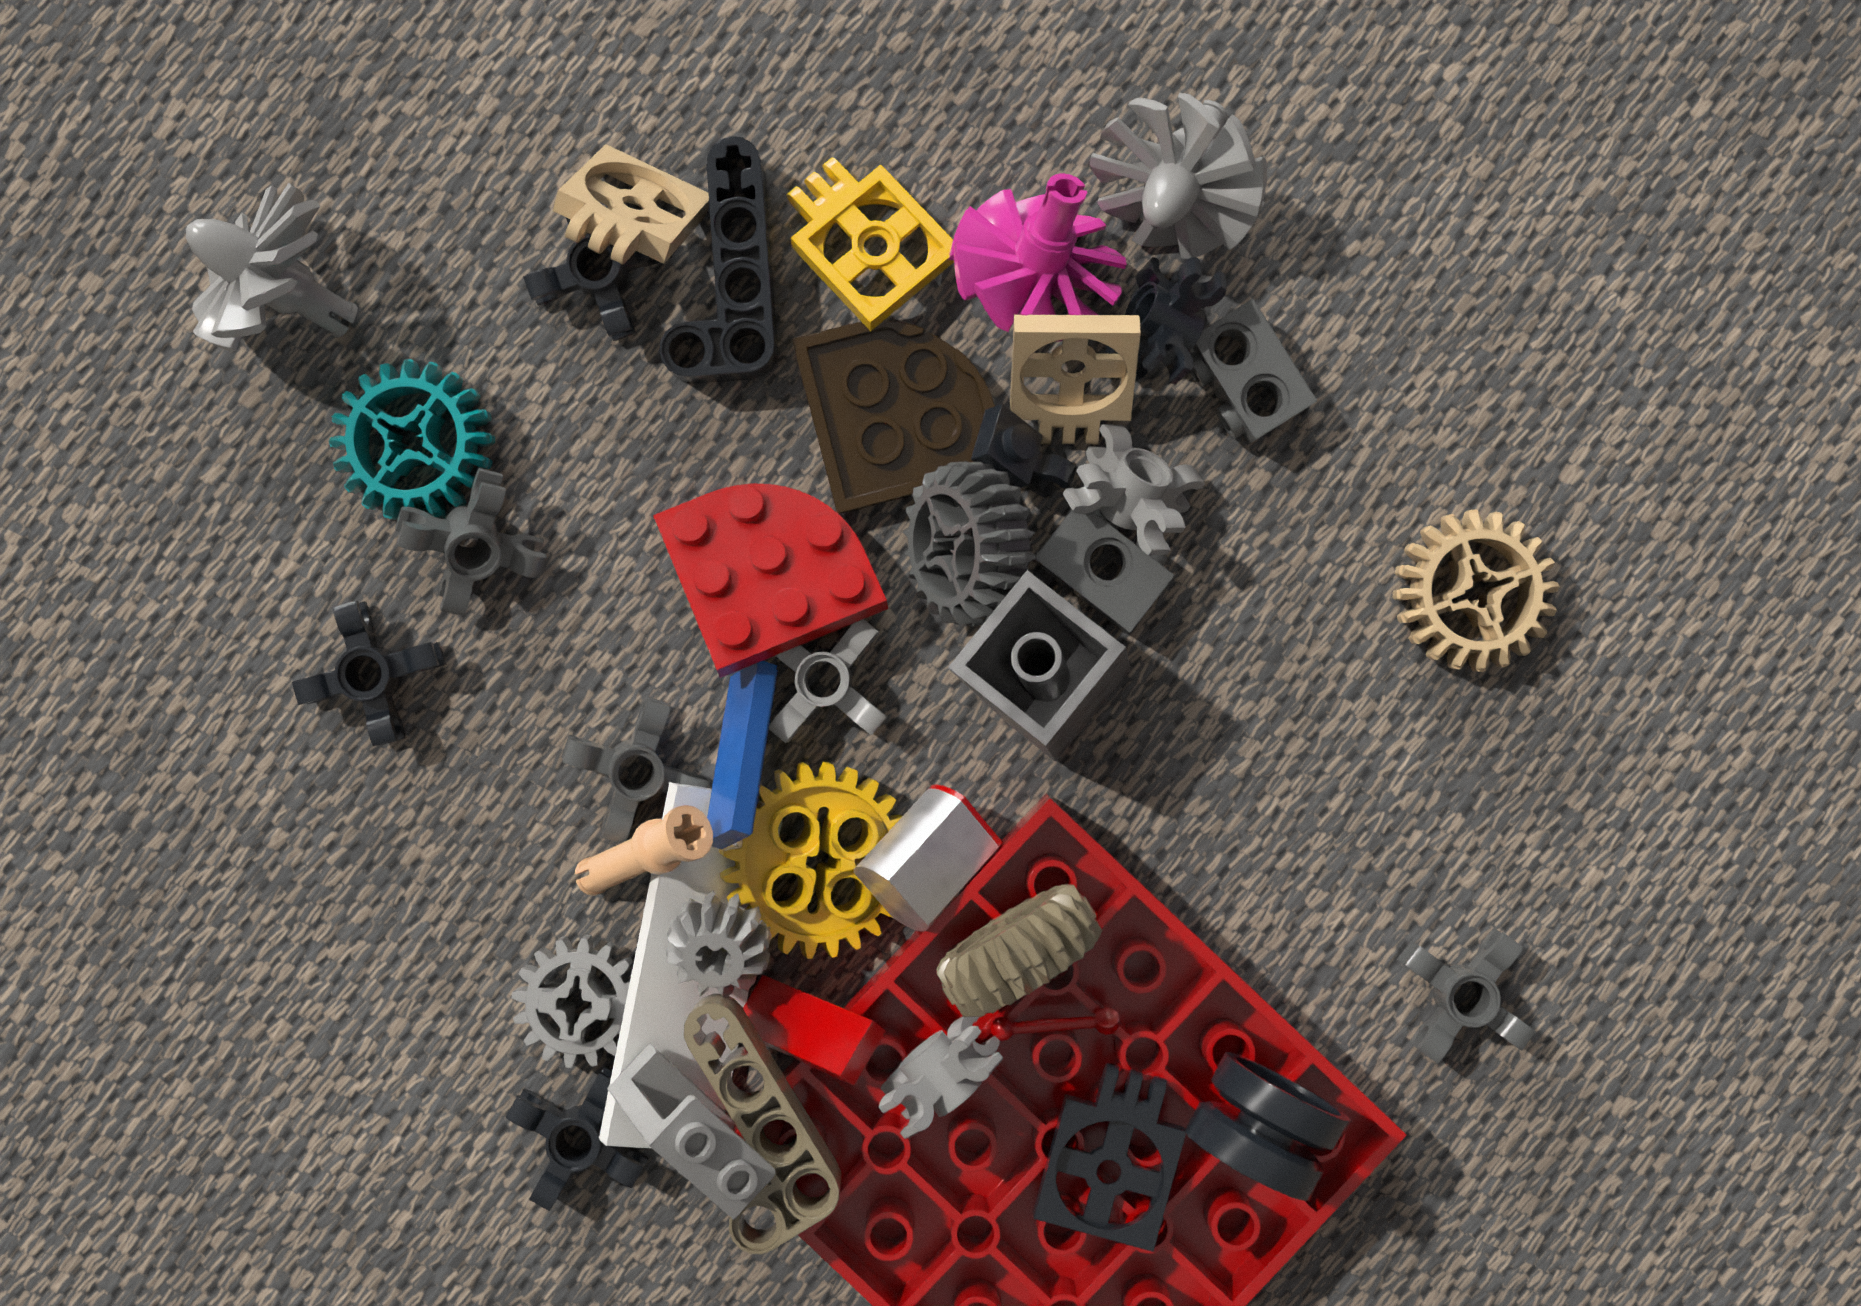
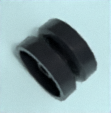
M1225 1052L1211 1081L1219 1095L1236 1108L1218 1101L1199 1102L1185 1129L1188 1137L1201 1148L1241 1174L1289 1197L1302 1201L1310 1200L1325 1170L1317 1157L1298 1142L1321 1151L1337 1149L1351 1119L1328 1101L1289 1078L1246 1057L1232 1052Z

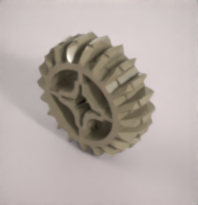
M1074 885L1054 886L1048 891H1042L1035 897L1026 899L1016 907L1008 909L996 919L990 920L988 924L974 931L971 936L958 943L956 948L947 952L936 969L937 975L942 982V990L950 1003L956 1005L963 1017H982L987 1013L996 1012L1005 1005H1011L1019 998L1030 995L1043 984L1049 983L1052 978L1061 972L1068 970L1071 964L1083 958L1084 954L1094 947L1102 933V929L1095 919L1097 915L1086 897H1082Z

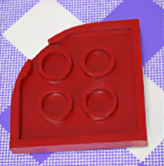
M753 483L735 485L707 493L653 515L720 678L888 609L887 599L855 532L831 507L800 490L774 484Z

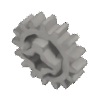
M586 934L581 938L578 947L573 948L569 938L564 936L556 941V955L544 946L534 953L540 968L526 964L519 971L518 974L529 985L519 987L512 992V999L525 1003V1009L513 1017L514 1024H530L532 1031L528 1033L524 1043L528 1046L538 1040L544 1042L546 1046L543 1050L542 1059L545 1061L553 1057L557 1051L563 1052L565 1067L572 1068L580 1054H585L587 1062L592 1067L601 1061L602 1047L613 1056L616 1055L619 1040L617 1034H620L630 979L627 978L625 972L629 969L633 960L631 957H627L619 962L614 961L611 957L614 952L615 943L610 941L600 951L593 949L592 935ZM571 963L570 969L567 970V978L563 983L551 982L550 984H544L545 979L553 969L560 965ZM597 968L608 976L615 990L607 989L596 975ZM578 984L579 989L582 990V999L592 1003L580 1014L579 1018L578 1013L575 1012V1003L566 1000L577 988ZM543 1013L551 1015L560 1027V1033L549 1024ZM615 1018L606 1031L598 1036L587 1038L590 1024L594 1020Z

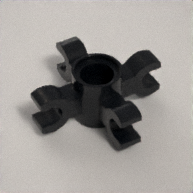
M587 234L579 243L574 242L567 254L566 263L523 276L532 301L536 300L538 306L555 301L579 289H583L587 294L595 297L609 337L612 336L613 341H617L636 334L634 324L621 293V290L627 283L629 271L661 262L635 251L623 265L613 260L612 269L605 278L598 281L588 280L584 274L585 265L592 256L599 253L588 248L591 235ZM610 244L601 254L611 256L614 246Z
M1195 256L1186 260L1180 266L1179 271L1177 270L1169 280L1162 275L1159 269V260L1155 257H1152L1136 275L1139 289L1130 300L1125 311V315H1139L1141 335L1135 381L1143 378L1149 371L1151 372L1160 362L1167 367L1169 381L1174 385L1182 380L1193 368V359L1189 351L1197 343L1204 328L1205 313L1201 308L1217 304L1223 299L1227 290L1225 273L1221 271L1214 274L1207 282H1197L1201 277L1200 259ZM1105 345V354H1119L1111 347Z
M353 601L333 607L335 620L344 638L347 651L338 659L335 670L292 682L298 705L313 704L344 694L350 699L362 701L366 714L367 730L373 747L405 739L404 727L395 708L392 694L397 691L404 676L446 665L440 642H428L393 653L387 648L377 646L373 632V621L366 601L360 603ZM367 657L375 659L381 668L380 682L372 690L365 688L358 677L359 666Z
M607 1066L599 1073L582 1105L571 1107L562 1112L551 1106L541 1096L524 1088L521 1095L516 1097L506 1115V1118L514 1124L534 1131L546 1138L545 1147L550 1163L529 1200L548 1211L556 1203L572 1172L582 1171L593 1164L604 1170L619 1183L632 1188L649 1159L631 1147L606 1146L599 1140L608 1095L607 1088L610 1085L612 1069ZM571 1125L584 1128L591 1137L592 1147L587 1150L572 1148L565 1140L564 1128Z

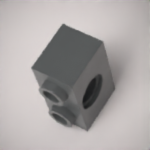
M1071 509L1035 555L1036 559L1032 561L1121 631L1130 633L1175 576L1164 567L1169 558L1166 555H1147L1144 553L1138 542L1134 544L1117 531L1119 526L1105 518L1099 509L1086 514H1078ZM1098 547H1110L1121 558V570L1113 580L1098 578L1090 568L1091 554Z

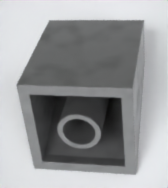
M1028 570L948 666L950 671L1004 721L1055 762L1130 671L1126 647Z

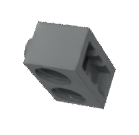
M1254 299L1249 300L1203 329L1197 343L1189 351L1193 359V368L1190 371L1191 376L1201 388L1210 385L1222 404L1215 409L1221 424L1233 439L1241 435L1247 445L1317 402V399ZM1228 336L1236 339L1241 344L1243 349L1241 364L1226 365L1217 358L1214 351V344L1217 338ZM1263 387L1272 394L1275 407L1271 416L1261 417L1249 409L1246 401L1249 388Z

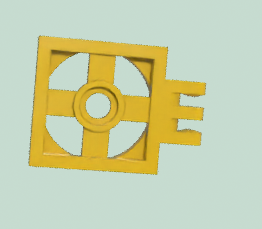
M832 157L822 165L824 172L834 183L832 187L816 172H813L804 180L807 188L817 198L814 202L797 186L786 194L791 205L808 222L806 226L791 237V245L794 251L856 317L872 331L954 263V260H949L953 239L882 165H879L858 183ZM880 204L899 210L883 222L878 220L869 221L857 207ZM836 222L852 239V249L834 264H831L824 257V245L831 227ZM920 227L926 238L928 255L926 262L915 269L899 250L900 242ZM871 237H881L886 241L888 247L884 254L871 256L864 249L865 242ZM867 269H880L896 287L885 296L871 297L860 295L850 283Z

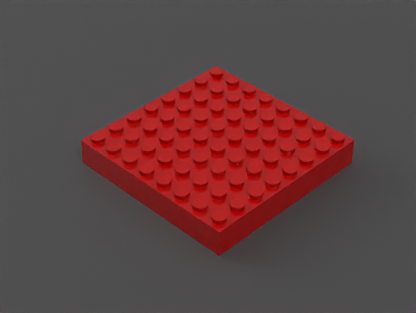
M1046 793L1001 840L1003 845L935 922L926 931L916 930L843 1007L846 1010L873 1020L886 1030L855 1085L853 1086L797 1059H794L782 1072L836 1159L842 1173L839 1200L835 1209L826 1218L801 1232L798 1236L872 1306H1246L1407 1135ZM1074 885L1081 896L1086 897L1097 915L1095 919L1102 929L1098 941L1092 949L1084 954L1083 958L1071 964L1068 970L1052 978L1049 983L1043 984L1030 995L1019 998L1011 1005H1005L994 1013H987L979 1017L972 1024V1026H978L982 1031L975 1041L981 1044L993 1037L990 1032V1026L992 1021L998 1017H1007L1012 1022L1095 1016L1096 1012L1104 1007L1113 1008L1118 1012V1030L1110 1035L1101 1034L1096 1028L1013 1034L1009 1040L1000 1041L996 1051L1002 1055V1062L986 1080L982 1081L981 1085L969 1098L945 1116L939 1117L934 1111L933 1120L928 1128L910 1138L904 1139L900 1132L908 1125L910 1120L905 1119L901 1114L906 1107L899 1104L883 1113L879 1109V1104L886 1094L881 1090V1086L916 1047L938 1031L942 1030L947 1036L950 1025L962 1017L956 1005L950 1003L942 990V982L936 970L941 959L946 956L947 952L956 948L958 943L971 936L974 931L988 924L990 920L1004 914L1008 909H1012L1026 899H1031L1042 891H1048L1054 886ZM1225 1052H1232L1246 1057L1289 1078L1328 1101L1351 1119L1337 1149L1321 1151L1298 1142L1317 1157L1325 1170L1314 1194L1308 1201L1289 1197L1241 1174L1201 1148L1186 1133L1154 1252L1033 1218L1035 1201L1064 1096L1067 1094L1095 1102L1106 1063L1119 1066V1078L1114 1089L1118 1092L1123 1093L1130 1069L1143 1073L1142 1085L1138 1096L1140 1098L1147 1099L1149 1085L1154 1076L1167 1079L1166 1091L1158 1120L1184 1126L1185 1129L1199 1102L1218 1101L1236 1108L1219 1095L1211 1081ZM775 1119L764 1125L766 1137L777 1145H786L797 1138L795 1128L785 1120ZM1109 1121L1094 1123L1081 1129L1069 1139L1065 1146L1087 1152L1102 1146ZM735 1125V1127L732 1130L736 1132L744 1140L743 1136L741 1135L740 1131ZM1134 1128L1127 1152L1132 1164L1159 1171L1161 1156L1157 1147L1145 1133ZM1113 1160L1103 1161L1097 1168L1098 1178L1105 1183L1115 1182L1121 1173L1119 1164ZM1058 1171L1056 1184L1062 1200L1070 1210L1084 1214L1090 1192V1187L1085 1178ZM816 1173L801 1175L796 1180L798 1189L808 1197L822 1196L830 1189L828 1182ZM1129 1190L1116 1195L1109 1221L1126 1224L1137 1219L1148 1210L1151 1197Z

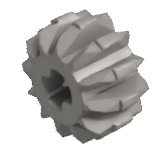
M713 890L705 896L703 904L690 898L683 905L680 916L672 920L667 932L668 942H670L666 951L667 963L679 966L677 971L678 984L695 980L698 982L699 996L707 992L710 987L717 988L722 997H728L732 994L735 986L748 992L749 988L754 985L757 974H762V971L766 970L770 959L768 947L772 936L769 926L759 924L761 918L759 906L742 910L739 908L741 903L738 893L731 897L728 903H722Z

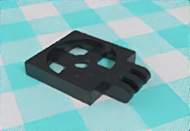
M1106 1063L1095 1102L1067 1094L1064 1096L1035 1201L1033 1218L1154 1252L1186 1131L1184 1126L1158 1120L1166 1091L1167 1079L1154 1076L1149 1085L1147 1099L1140 1098L1138 1096L1142 1085L1143 1073L1130 1069L1123 1093L1118 1092L1114 1089L1119 1078V1066ZM1109 1121L1102 1146L1095 1148L1091 1152L1065 1146L1069 1139L1081 1129L1094 1123ZM1134 1128L1145 1133L1157 1147L1161 1156L1159 1171L1132 1164L1127 1152ZM1106 1160H1113L1118 1163L1121 1168L1119 1178L1112 1183L1102 1182L1097 1176V1168L1100 1163ZM1058 1171L1085 1178L1090 1187V1192L1084 1214L1070 1210L1062 1200L1056 1184ZM1129 1190L1151 1197L1148 1210L1137 1219L1126 1224L1109 1221L1116 1195Z

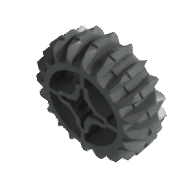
M982 462L948 463V466H939L935 472L925 474L922 482L923 485L913 489L915 504L906 507L910 524L908 528L903 530V533L908 538V550L904 555L910 557L912 566L908 575L909 578L915 579L918 582L917 597L927 600V608L930 614L940 615L943 623L968 624L969 627L980 626L984 624L1028 570V562L1036 559V556L1030 551L1029 541L1035 532L1028 530L1026 519L1030 513V508L1020 506V487L1010 486L1007 472L996 471L993 464H983Z

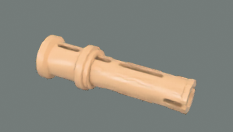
M683 805L673 808L664 816L663 820L656 818L642 823L635 830L631 839L580 861L575 869V875L583 874L589 871V875L576 880V883L581 891L587 895L595 896L645 872L661 875L673 871L681 861L691 862L703 858L710 851L713 843V830L710 821L702 811L694 806Z

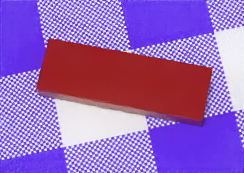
M762 975L743 1007V1010L766 1046L853 1086L859 1079L886 1031L873 1020Z

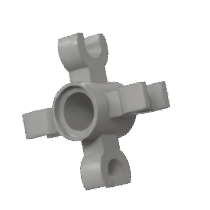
M1102 424L1099 430L1106 440V447H1088L1086 456L1089 464L1079 466L1076 471L1085 486L1078 489H1065L1063 492L1065 499L1075 513L1086 514L1099 509L1103 516L1113 524L1125 529H1137L1139 546L1147 555H1168L1171 549L1165 541L1163 533H1182L1185 529V523L1180 513L1188 511L1190 504L1183 495V492L1189 489H1202L1205 483L1192 465L1184 464L1170 469L1168 464L1153 452L1141 448H1132L1131 435L1123 425Z
M863 619L852 624L830 653L817 652L811 654L800 645L775 655L796 672L795 686L798 692L769 724V730L785 743H789L818 706H837L867 733L873 735L887 716L852 688L850 668L876 639L879 631ZM831 663L840 673V685L834 694L821 698L810 690L808 675L816 665Z
M962 1016L950 1025L947 1036L942 1030L930 1036L916 1047L882 1084L881 1090L886 1095L881 1099L879 1109L883 1113L899 1104L906 1107L901 1114L905 1119L910 1120L908 1125L900 1132L904 1139L910 1138L928 1128L933 1120L934 1111L939 1117H942L961 1105L1002 1062V1055L996 1052L1000 1044V1040L996 1036L981 1044L975 1041L982 1031L978 1026H972V1024L979 1017Z

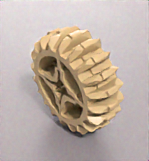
M1468 510L1464 513L1462 525L1454 514H1449L1441 517L1442 533L1431 525L1421 529L1422 540L1428 549L1415 543L1408 544L1405 547L1404 552L1417 564L1416 567L1410 565L1396 567L1395 575L1411 580L1410 588L1394 590L1393 599L1399 601L1411 600L1412 609L1402 611L1397 615L1399 623H1410L1418 620L1420 626L1413 630L1408 637L1412 644H1420L1430 637L1433 638L1427 648L1426 657L1431 660H1438L1448 650L1447 663L1449 668L1460 670L1468 658L1472 671L1484 672L1489 664V657L1497 667L1509 666L1511 658L1509 648L1519 656L1528 655L1531 652V648L1524 634L1534 638L1545 637L1547 630L1536 618L1537 616H1554L1557 609L1552 604L1543 602V594L1557 592L1560 586L1558 582H1543L1541 572L1548 571L1554 567L1555 562L1553 559L1535 560L1533 557L1540 550L1543 541L1539 537H1535L1520 543L1524 534L1525 524L1520 521L1513 522L1503 531L1504 518L1502 513H1490L1483 524L1478 510ZM1468 541L1491 546L1505 556L1512 567L1497 572L1491 571L1484 565L1479 554L1473 555ZM1450 551L1453 558L1452 561L1448 562L1452 575L1450 584L1444 591L1432 597V581L1435 570L1442 558ZM1499 581L1498 584L1486 588V592L1481 593L1478 596V600L1469 601L1468 599L1452 601L1453 598L1465 594V590L1470 589L1473 586V582ZM1519 586V597L1515 612L1506 626L1501 629L1499 623L1504 620L1501 612L1502 598L1508 591ZM1447 611H1462L1469 618L1472 627H1479L1483 640L1473 641L1455 634L1442 622L1438 615Z

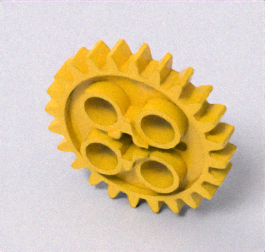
M803 762L798 763L795 781H792L785 772L778 769L774 771L776 789L770 791L760 784L758 794L760 801L756 807L753 833L738 841L736 845L719 849L721 855L735 861V866L720 872V878L724 882L739 884V887L733 890L726 899L729 901L731 897L738 893L740 906L748 904L744 910L759 906L760 921L762 920L761 925L770 927L771 939L779 933L778 949L787 955L793 949L797 940L800 941L801 953L807 959L813 958L818 943H822L826 953L832 958L837 957L839 940L843 938L854 949L858 950L861 948L858 931L865 928L872 934L879 936L882 933L875 918L879 913L892 917L854 874V868L901 819L902 815L887 816V813L893 808L896 799L885 794L873 800L879 783L876 780L867 778L856 788L858 771L850 767L844 769L838 780H836L834 765L829 762L822 763L817 777H814L809 765ZM821 807H826L828 813L824 819L820 834L819 822L817 820L818 811ZM790 813H801L804 818L802 834L792 842H782L778 833L781 820ZM858 817L862 824V833L859 840L851 846L841 847L838 842L839 827L849 818ZM820 848L829 855L827 863H819L815 872L814 869L806 865V860L808 856H817ZM784 873H794L798 880L797 890L794 895L786 901H775L771 890L774 881ZM843 878H853L856 888L853 898L844 905H833L831 901L833 886ZM815 886L818 898L817 909L814 912H808L807 907L811 901Z

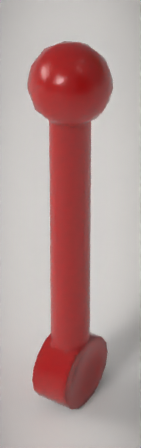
M1104 1007L1099 1009L1095 1016L1012 1022L1007 1017H998L992 1021L990 1032L992 1036H996L1000 1041L1009 1040L1013 1034L1096 1028L1099 1033L1110 1035L1119 1028V1015L1115 1009Z

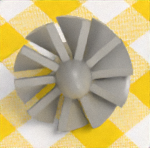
M1179 93L1178 99L1183 128L1172 133L1168 106L1155 100L1136 98L1131 100L1128 106L1152 129L1157 136L1159 144L1138 138L1119 117L1112 119L1106 124L1100 139L1130 148L1141 161L1125 163L1093 153L1090 158V169L1103 184L1126 177L1146 184L1101 197L1097 201L1099 207L1103 212L1132 223H1136L1143 212L1145 219L1133 236L1132 241L1146 247L1179 244L1182 259H1189L1194 256L1199 257L1222 244L1229 250L1234 248L1251 229L1265 203L1263 202L1267 182V162L1265 156L1254 159L1250 141L1241 121L1233 114L1228 119L1227 111L1215 101L1204 100L1202 104L1190 94Z
M288 183L279 198L277 188L274 186H270L265 190L250 232L248 218L244 213L240 214L235 224L217 219H196L187 225V242L192 252L208 268L210 286L193 303L192 311L198 320V324L193 330L195 335L221 349L230 352L236 351L241 337L261 333L266 328L265 305L281 314L297 312L329 331L336 338L343 336L349 328L342 324L339 318L329 312L332 311L353 323L357 314V305L346 301L315 282L310 268L297 260L317 240L318 233L314 231L303 237L301 236L320 208L319 203L314 200L304 202L305 198L302 191Z

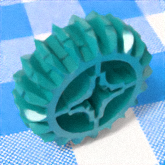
M405 359L401 366L400 377L392 365L388 363L381 364L379 370L381 383L378 384L376 380L367 374L359 376V384L365 391V394L360 397L346 391L342 394V399L346 404L353 407L350 415L334 413L331 416L333 423L346 428L345 436H334L328 440L330 447L346 450L347 455L338 458L333 463L334 469L341 473L355 471L347 479L344 485L345 489L353 494L366 489L362 497V506L374 510L383 503V516L385 518L396 520L399 517L401 507H412L424 511L425 505L433 517L443 518L446 515L443 497H446L456 507L466 505L465 496L458 487L463 483L466 487L472 489L475 476L471 475L470 472L474 465L483 469H490L492 467L493 461L477 454L478 446L489 447L494 445L495 436L490 433L476 431V428L491 421L490 412L484 409L469 412L481 397L478 391L470 388L460 392L463 377L455 372H451L442 380V367L434 362H429L421 374L416 361ZM405 395H431L424 406L417 404L415 409L404 417H395L383 410L390 402ZM446 409L451 413L456 426L457 444L454 457L442 448L439 441V432L446 421L442 415ZM392 426L406 432L409 430L418 433L422 430V433L416 437L423 439L422 446L429 450L433 457L410 449H406L403 452V448L409 445L402 443L403 436L393 430ZM371 427L380 432L385 442V450L378 461L382 466L379 472L375 469L369 452ZM421 464H427L443 473L432 483L420 488L400 490L393 487L401 475L407 477L416 466Z

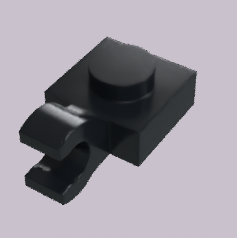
M999 404L985 410L971 457L973 462L993 464L996 471L1008 473L1010 486L1020 488L1028 486L1031 491L1044 498L1050 495L1053 482L1057 483L1064 490L1072 488L1076 473V467L1066 458L1039 451L1043 435L1005 405Z

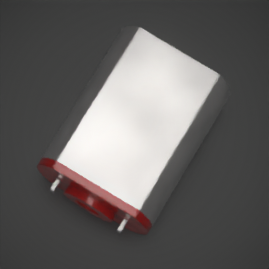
M935 784L925 791L854 868V874L894 919L911 929L926 931L999 850L1003 842L965 796L957 790Z

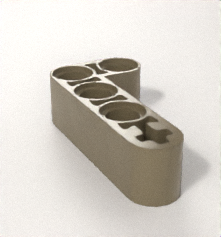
M713 993L703 997L695 1004L684 1024V1039L687 1047L744 1140L768 1161L776 1171L775 1176L734 1220L731 1217L729 1219V1232L733 1242L741 1250L749 1254H764L774 1250L826 1218L835 1209L839 1200L842 1173L836 1159L742 1006L730 996L722 997L721 994ZM707 1013L714 1021L723 1017L728 1021V1025L723 1032V1039L731 1051L735 1049L738 1043L744 1045V1047L734 1050L724 1062L719 1061L726 1048L720 1035L716 1031L710 1032L707 1035L702 1031V1026L707 1020ZM740 1066H751L761 1073L764 1086L755 1092L739 1090L733 1083L731 1072ZM775 1119L785 1120L795 1128L797 1138L786 1145H777L766 1137L764 1125ZM816 1173L828 1182L830 1189L822 1196L808 1197L798 1189L796 1180L801 1175ZM753 1206H762L772 1212L776 1223L765 1230L755 1229L746 1222L743 1212Z

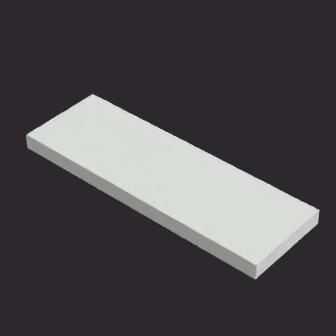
M669 782L662 820L671 809L683 805L694 806L707 817L712 789ZM781 820V822H780V824H779V828H778V833H779V835H780L782 820ZM711 846L710 851L703 858L691 862L681 861L673 871L661 875L651 873L610 1085L649 1044H652L725 1111L724 1105L693 1057L684 1039V1024L695 1004L705 996L720 993L717 988L710 987L707 992L699 996L698 982L695 980L678 984L677 971L679 966L668 964L666 955L670 943L667 936L670 924L673 919L680 916L683 905L690 898L703 904L705 896L713 890L722 903H728L726 897L739 887L738 883L724 882L720 878V872L735 866V861L721 855L718 848ZM748 904L741 905L739 908L744 910ZM735 986L733 993L729 996L734 998L743 1008L747 1002L748 992ZM707 1013V1020L702 1026V1031L706 1035L714 1031L720 1035L726 1048L719 1061L724 1062L738 1048V1044L731 1051L723 1039V1032L728 1025V1021L724 1017L714 1021ZM608 1091L599 1140L606 1146L651 1148Z

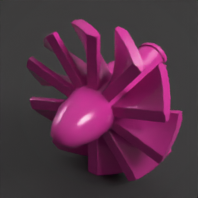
M1065 173L1055 174L1050 177L1044 195L1027 198L1019 202H1015L1011 189L1002 190L988 199L977 210L970 206L959 222L949 253V260H954L958 291L965 301L978 297L994 324L1006 332H1009L1014 323V315H1056L1051 301L1052 296H1055L1066 305L1069 315H1098L1078 298L1073 288L1098 293L1113 306L1120 298L1122 289L1119 284L1101 281L1081 266L1099 263L1125 269L1127 264L1126 258L1122 254L1105 245L1089 249L1075 246L1077 237L1106 228V224L1100 218L1077 215L1087 195V190H1084V183L1077 177Z

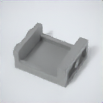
M649 1044L607 1088L648 1145L733 1220L775 1176L776 1171L772 1165L732 1130L735 1127V1123L730 1115L652 1044Z

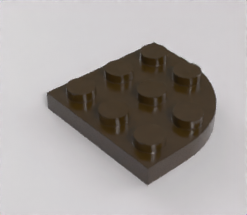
M886 320L872 331L862 322H857L792 339L838 514L913 496V489L923 485L924 475L935 472L939 466H948V463L973 462L971 457L985 410L995 405L984 379L970 360L957 348L955 349L941 338L924 331V328L903 322Z

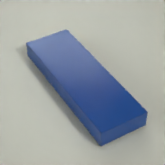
M765 661L753 664L730 676L707 815L713 830L712 847L724 849L753 833L778 671L776 670L777 665Z

